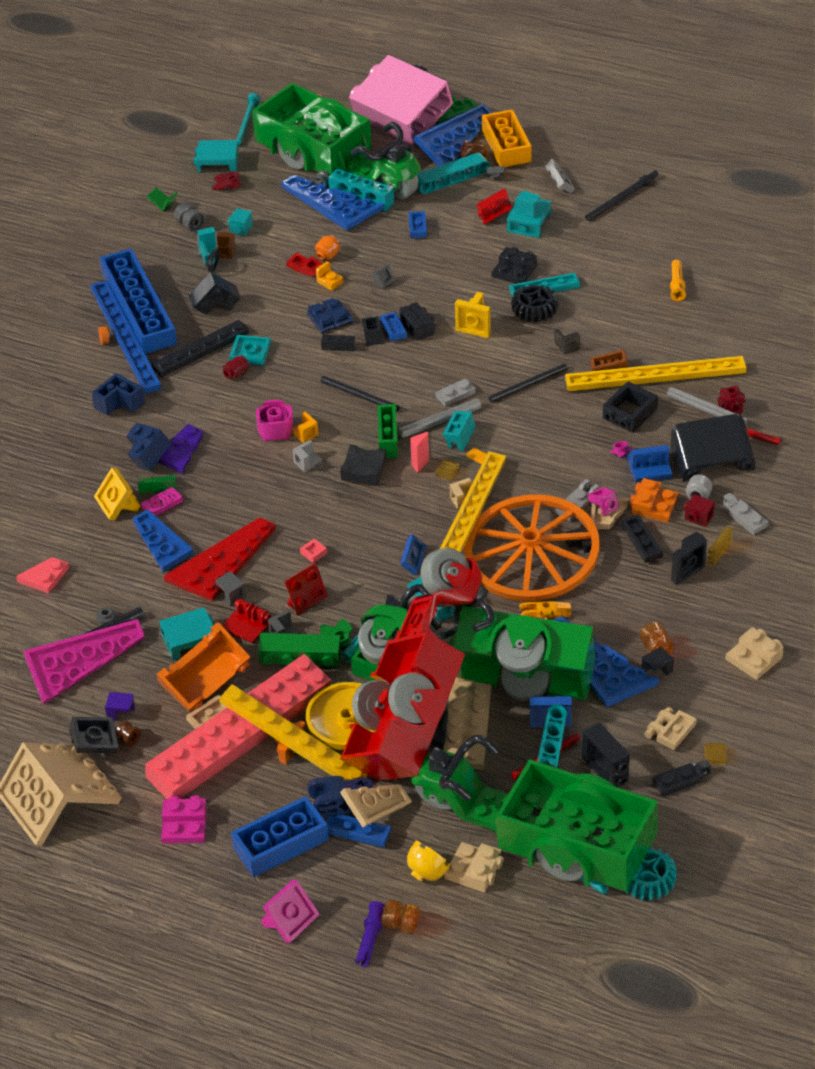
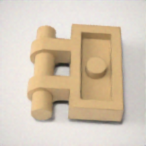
M667 706L665 710H661L658 713L657 719L647 726V731L644 735L649 739L653 735H657V742L675 750L694 728L697 719L680 710L673 715V709Z

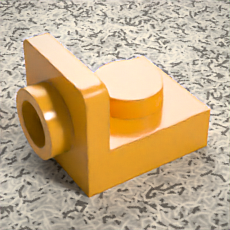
M326 261L316 269L317 283L331 291L343 283V277L331 270L330 262Z

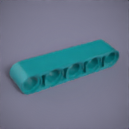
M481 153L463 157L418 173L417 189L422 194H428L487 172V167H491V164Z
M554 704L548 710L537 760L539 763L555 768L558 765L567 711L562 705Z

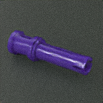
M378 901L369 903V914L364 920L365 931L357 958L355 959L357 965L362 960L360 964L362 967L369 965L377 934L383 928V917L388 912V907Z

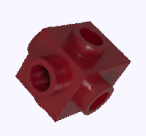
M738 386L720 389V397L717 398L718 405L735 414H742L745 395Z

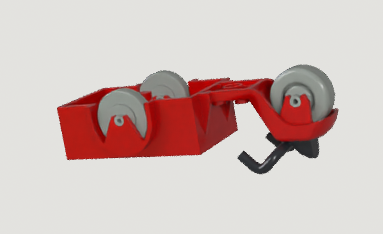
M443 548L436 550L424 559L421 566V580L425 589L430 594L420 595L412 600L401 630L397 632L395 639L387 642L376 672H372L370 675L375 680L363 683L358 687L353 696L352 709L359 724H350L349 728L352 731L340 760L378 781L418 776L464 659V653L438 639L430 630L429 625L437 613V607H454V627L440 633L442 639L452 637L457 630L462 606L481 607L486 614V620L473 624L474 632L487 629L494 623L495 616L492 607L484 600L489 591L480 585L482 575L478 564L473 558H465L455 549Z

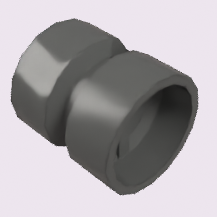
M187 202L181 203L174 212V219L191 232L200 230L205 223L204 214Z

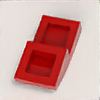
M296 252L287 260L286 266L299 273L315 276L316 269L323 263L312 256L307 259Z

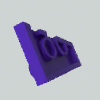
M190 424L186 425L170 440L171 445L158 463L184 474L186 464L190 462L193 451H196L203 437V431Z

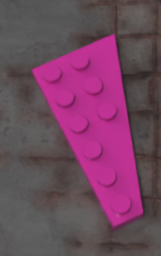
M132 620L24 650V657L42 704H46L144 640L145 635L139 620Z

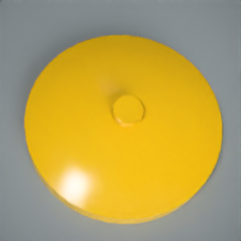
M342 682L333 684L320 690L313 696L306 709V724L312 737L329 748L344 750L352 731L349 728L350 724H359L353 713L352 700L355 691L362 685L361 683Z

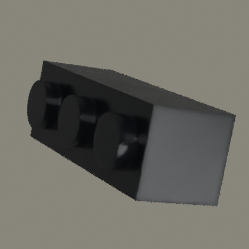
M322 335V350L355 351V336Z

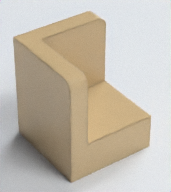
M470 478L450 484V498L457 510L460 509L472 485Z

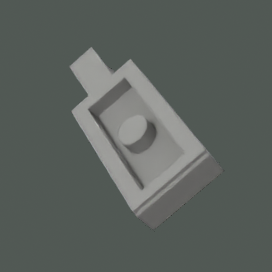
M551 159L545 165L547 171L552 174L551 177L558 183L557 187L561 191L566 190L571 194L575 190L564 170L559 167L555 160Z
M730 493L724 496L723 505L726 506L728 515L752 535L768 527L769 522L741 499L737 500Z

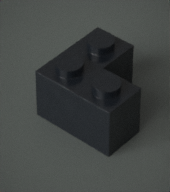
M212 272L189 295L193 308L205 315L217 303L231 310L241 299L236 285Z

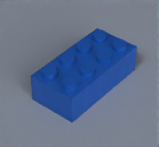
M307 796L231 832L233 849L253 877L329 840L327 823Z

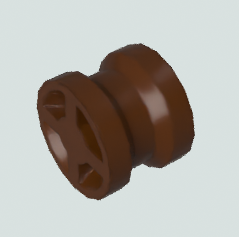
M129 721L121 722L115 731L116 738L124 740L127 746H133L141 736V730L136 726L133 727Z

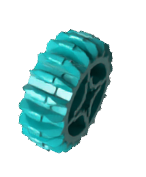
M652 846L648 850L626 894L632 892L633 898L640 896L641 901L644 897L649 898L651 901L653 897L660 899L661 894L667 896L677 880V868L674 865V860L670 859L668 853L663 854L662 849L655 851ZM660 871L664 874L662 877L659 876Z

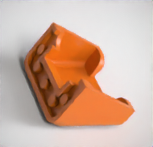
M219 622L210 628L212 631L205 635L200 643L174 665L171 664L169 671L163 668L157 673V682L189 712L202 706L206 699L239 671L240 673L244 672L250 666L248 663L250 656Z

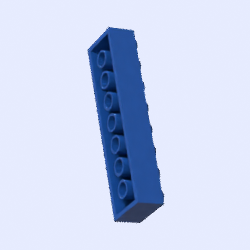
M132 248L99 257L102 275L105 281L107 280L144 353H152L177 345L175 328Z

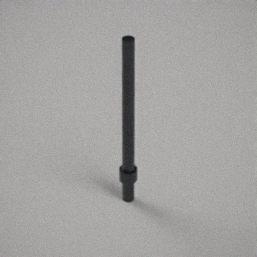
M654 170L650 174L640 177L639 181L585 215V219L590 221L640 187H645L659 175L658 172Z

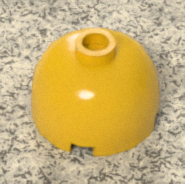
M415 840L407 855L408 867L413 871L411 875L420 882L423 879L428 881L440 879L447 872L451 864L445 863V858L428 846L424 849L420 846L421 842Z

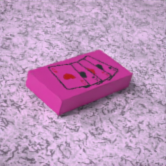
M171 487L142 502L141 508L144 511L148 509L157 516L182 503L183 497Z

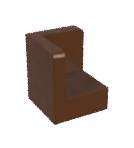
M218 232L217 250L220 252L219 258L233 259L236 248L235 233Z

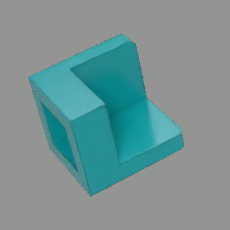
M523 190L515 199V213L533 218L535 216V205L540 200V195Z

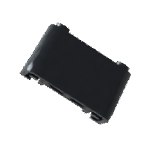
M740 414L679 423L671 430L670 453L682 482L689 481L694 475H700L701 468L736 462L738 469L741 471L755 469V458L746 424Z

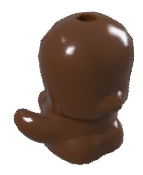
M464 140L460 155L463 158L475 153H481L486 157L488 150L484 144L469 143L467 140Z

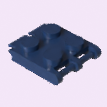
M331 298L322 301V305L316 303L308 306L307 316L321 334L332 328L337 329L340 325L354 323L352 316L339 299Z

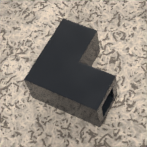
M586 527L566 531V533L588 532ZM591 539L566 540L569 548L581 545L584 554L591 551Z

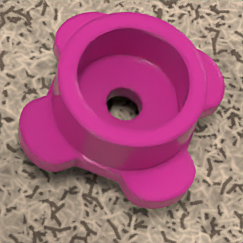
M619 441L613 445L614 449L610 452L618 457H624L633 448L632 446L628 447L626 441Z

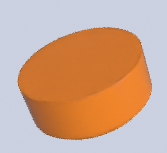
M106 326L99 327L101 344L109 343V332Z

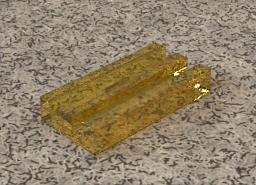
M726 527L709 548L707 564L714 566L731 545L732 528Z

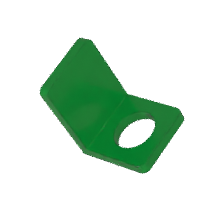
M156 187L147 195V198L161 211H164L173 203L178 193L175 192L172 196L168 197Z

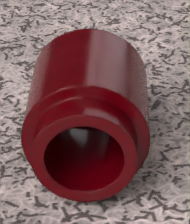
M242 355L236 356L223 365L224 376L227 379L235 380L247 371L249 367L248 360Z

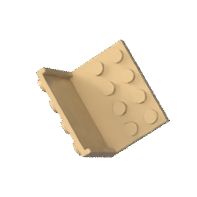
M23 742L0 782V799L34 844L41 846L67 802L119 804L122 799L116 788L111 785L106 775L95 765V761L87 753H76L75 745H64L61 743Z

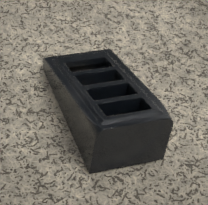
M379 316L362 318L366 345L382 344L384 341Z

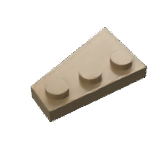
M401 784L384 785L377 788L360 787L353 790L344 788L340 792L362 828L412 803Z

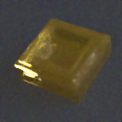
M442 460L435 471V476L453 481L460 469V464Z
M704 743L705 760H708L710 764H727L725 743Z

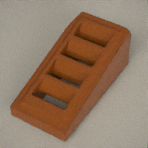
M625 349L590 358L592 371L629 368Z

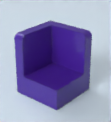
M109 692L105 711L106 716L112 717L113 721H116L118 711L129 712L135 709L133 694Z

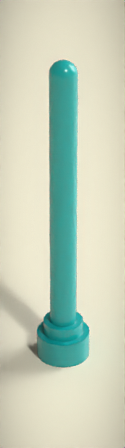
M250 93L248 95V108L236 139L238 146H241L252 116V110L259 105L261 98L257 93Z

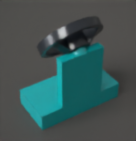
M210 227L197 230L199 255L202 257L205 267H208V272L214 273L220 256L219 250L216 249L215 229Z

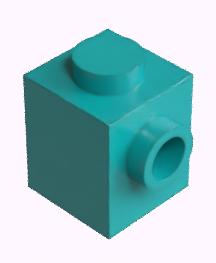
M236 208L232 216L228 218L230 233H235L236 235L246 236L253 225L252 211Z

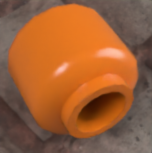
M331 235L323 236L315 245L316 256L320 260H332L340 251L339 241Z

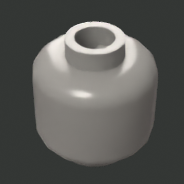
M694 475L690 478L686 487L687 497L691 499L696 494L708 499L712 491V482L704 475Z

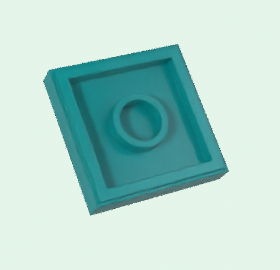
M237 335L229 361L236 356L242 355L248 360L249 364L264 366L272 343L271 338Z

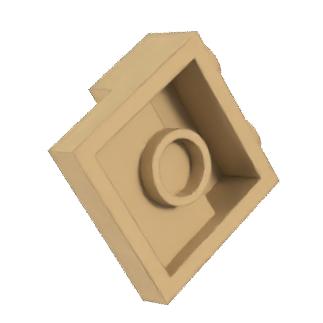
M751 627L739 637V643L726 653L725 659L757 680L783 658L784 647L779 640H772L767 637L764 630H756Z
M461 842L450 862L451 866L444 874L445 879L485 893L488 885H492L494 882L496 870L502 867L504 857L501 856V849L483 843L476 847Z

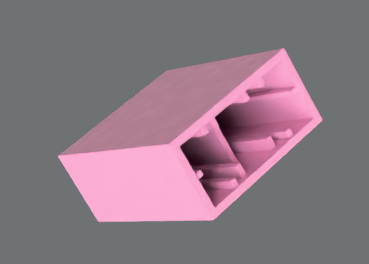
M387 55L380 64L372 67L369 76L361 85H357L352 89L349 97L353 111L369 118L370 126L383 131V126L389 122H396L403 130V141L412 146L417 144L414 141L415 136L430 129L453 104L447 81L390 55ZM392 128L388 132H385L397 138V133L395 129Z

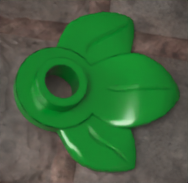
M341 619L336 627L321 624V635H340L341 648H345L351 643L350 633L352 628L345 619Z

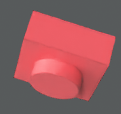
M313 539L300 548V554L314 563L327 554V548Z

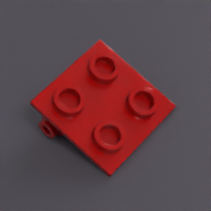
M506 188L476 204L479 210L477 214L481 217L484 225L513 209Z
M316 563L284 581L290 596L287 605L290 608L294 607L296 615L328 597Z
M237 599L235 602L237 609L222 626L227 632L253 643L260 633L269 626L268 619L274 616L269 614L267 610L264 611L252 603L245 602L244 599Z

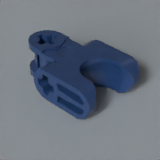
M330 776L310 780L307 790L309 795L315 799V809L321 817L347 814L352 811L340 793L344 788H350L351 790L359 789L360 787L372 788L373 783L368 778L346 780L342 776Z

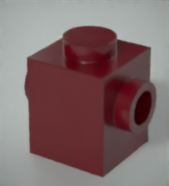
M694 494L684 505L685 520L706 527L714 516L715 502Z

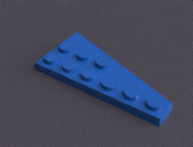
M483 103L416 135L414 141L437 166L455 161L460 156L464 140L471 143L482 131V115L491 114L492 112Z
M295 175L281 182L283 189L346 231L384 209V203L378 202L375 204L371 202V199H360L355 194L336 188L331 190L326 188L324 184L315 185L311 183V180Z
M562 616L554 619V621L571 623ZM594 638L595 663L590 688L606 708L659 684V679L654 676H648L644 673V669L639 666L636 668L628 663L627 658L605 644H599L595 641L596 638Z

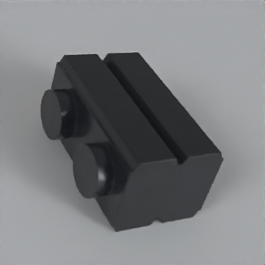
M415 302L400 308L401 322L417 341L434 335L436 322L433 317H429L425 307H421L419 303Z

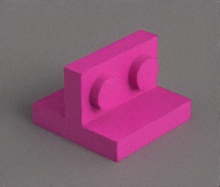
M292 880L263 906L266 916L260 921L265 928H276L283 940L290 943L320 914L298 880Z

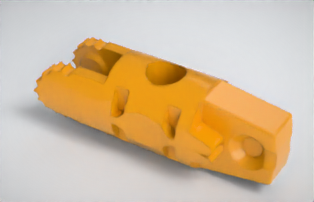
M549 601L525 602L519 605L520 610L523 611L521 615L535 618L556 619L561 616L569 617L571 615L570 603Z

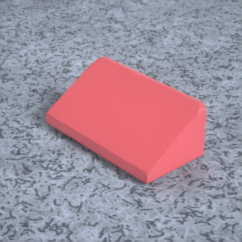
M428 432L410 438L411 464L417 473L429 461Z

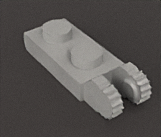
M585 479L579 488H576L565 500L584 510L591 503L588 500L587 494L601 487L595 484L588 493L586 491L590 487L591 481ZM558 508L555 509V514L559 516L566 512ZM571 516L567 520L572 521L575 517Z

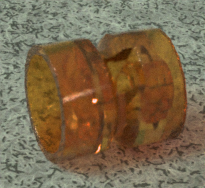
M652 622L641 629L639 637L649 653L661 646L669 654L673 652L674 644L661 623Z
M388 899L382 915V926L392 930L398 927L401 932L414 934L419 921L420 907L409 903L403 906L400 901Z

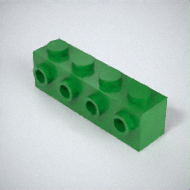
M260 633L258 646L259 664L289 665L305 654L316 666L339 667L341 655L340 635Z

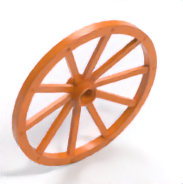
M531 494L506 499L485 510L478 517L464 546L465 558H473L477 562L518 548L491 579L481 572L482 582L480 585L489 592L506 599L542 601L563 595L587 579L598 561L600 542L593 520L580 507L562 498ZM534 505L531 525L528 528H524L508 511L517 507ZM541 505L566 511L540 530L537 529ZM502 514L521 534L482 528L495 516ZM571 516L576 517L588 530V532L544 535ZM477 535L516 540L473 555V545ZM591 539L592 541L588 559L548 543L549 541ZM541 548L584 566L574 576L564 582ZM524 552L527 553L523 590L497 584L496 582ZM537 553L558 585L540 590H529L533 554Z

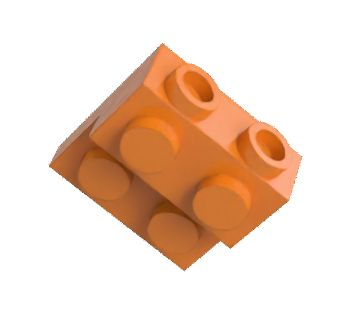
M643 478L641 483L637 482L635 487L636 495H631L629 506H632L631 514H639L642 517L668 523L678 501L679 492L661 488V482Z

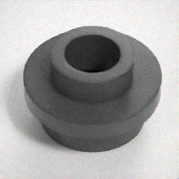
M102 608L96 613V619L101 625L116 618V613L111 608Z

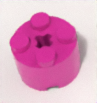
M268 400L263 403V406L256 409L257 430L262 440H287L291 437L294 423L292 407L289 404H284L282 400Z

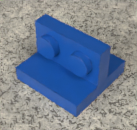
M668 445L635 449L627 454V461L635 484L637 482L641 483L643 478L654 481L672 479Z
M571 696L530 697V728L544 727L548 710L554 704L562 705L566 709L565 727H572Z

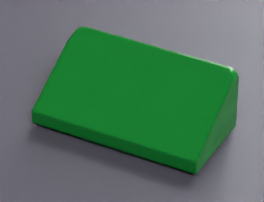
M175 475L138 479L139 494L165 491L171 487L176 490Z

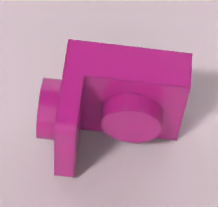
M601 487L587 494L589 502L600 505L602 515L606 516L619 509L616 493L613 490Z

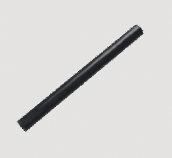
M564 363L490 395L488 399L491 403L566 371L568 367Z
M322 376L320 382L377 405L394 404L329 377ZM396 404V412H398L400 406Z

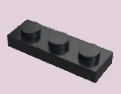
M639 514L621 520L622 528L645 563L663 558L662 550Z

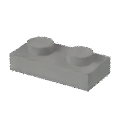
M465 378L436 391L435 394L436 398L447 407L476 394V388Z

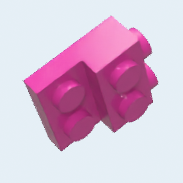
M196 795L191 796L190 799H181L178 796L163 799L162 844L205 843L206 799Z

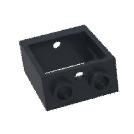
M627 381L603 404L602 419L633 433L657 410L658 395ZM625 400L640 406L633 415L617 407Z
M600 722L582 731V759L599 777L609 781L615 787L625 785L629 781L630 754Z

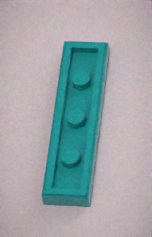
M576 273L509 285L512 297L518 288L528 287L529 284L532 286L537 284L538 286L550 287V290H554V293L580 288V282Z

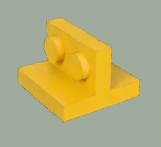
M476 292L469 302L456 300V331L489 338L491 334L490 307L484 306L483 293Z
M112 467L94 496L108 519L116 520L122 509L137 512L140 508L129 484L120 471Z

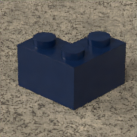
M117 373L91 392L94 409L105 415H109L119 406L133 413L145 403L143 387Z
M136 423L126 436L133 444L132 449L127 455L138 468L148 471L154 468L171 445L170 440L160 429Z

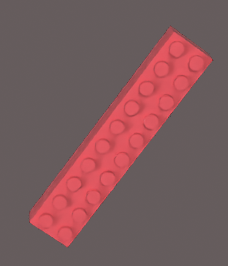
M303 654L247 694L290 722L306 711L310 700L315 694L331 685V679ZM225 708L145 764L146 778L166 799H169L171 796L183 798L270 735L231 709Z

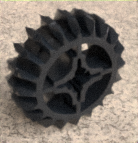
M529 284L528 287L523 286L522 289L518 288L517 292H514L511 300L512 310L520 320L525 319L526 322L532 321L534 323V321H538L540 323L541 320L547 321L548 318H552L556 314L558 297L554 290H550V287L538 286L537 284L532 286Z

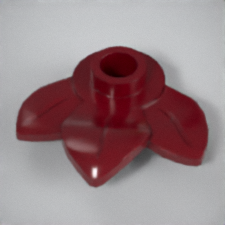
M231 171L228 174L221 173L216 175L214 180L217 183L212 187V190H223L227 187L229 189L238 188L241 185L239 173Z

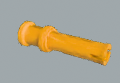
M673 260L671 263L672 281L670 282V289L672 291L670 296L674 301H682L686 297V291L684 290L686 285L682 278V262L680 260Z

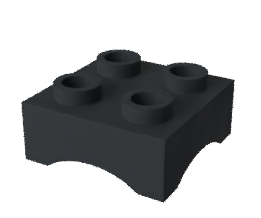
M350 444L345 462L340 469L341 480L378 485L386 463V449L367 450Z

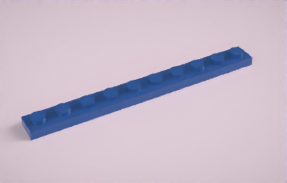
M107 280L91 284V291L139 385L143 387V393L147 394L160 390L161 384Z

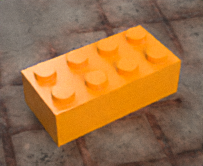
M513 109L482 115V132L499 166L509 167L531 162V144Z

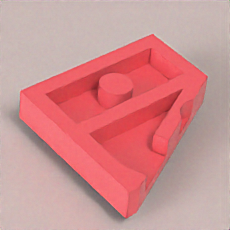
M51 557L17 575V582L50 593L68 571L69 563Z

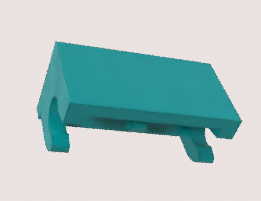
M454 411L442 434L450 449L453 446L452 442L457 444L459 451H464L476 428L472 412Z

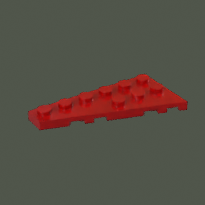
M260 517L166 574L164 581L213 602L222 591L216 585L215 580L229 571L236 575L276 530V524Z

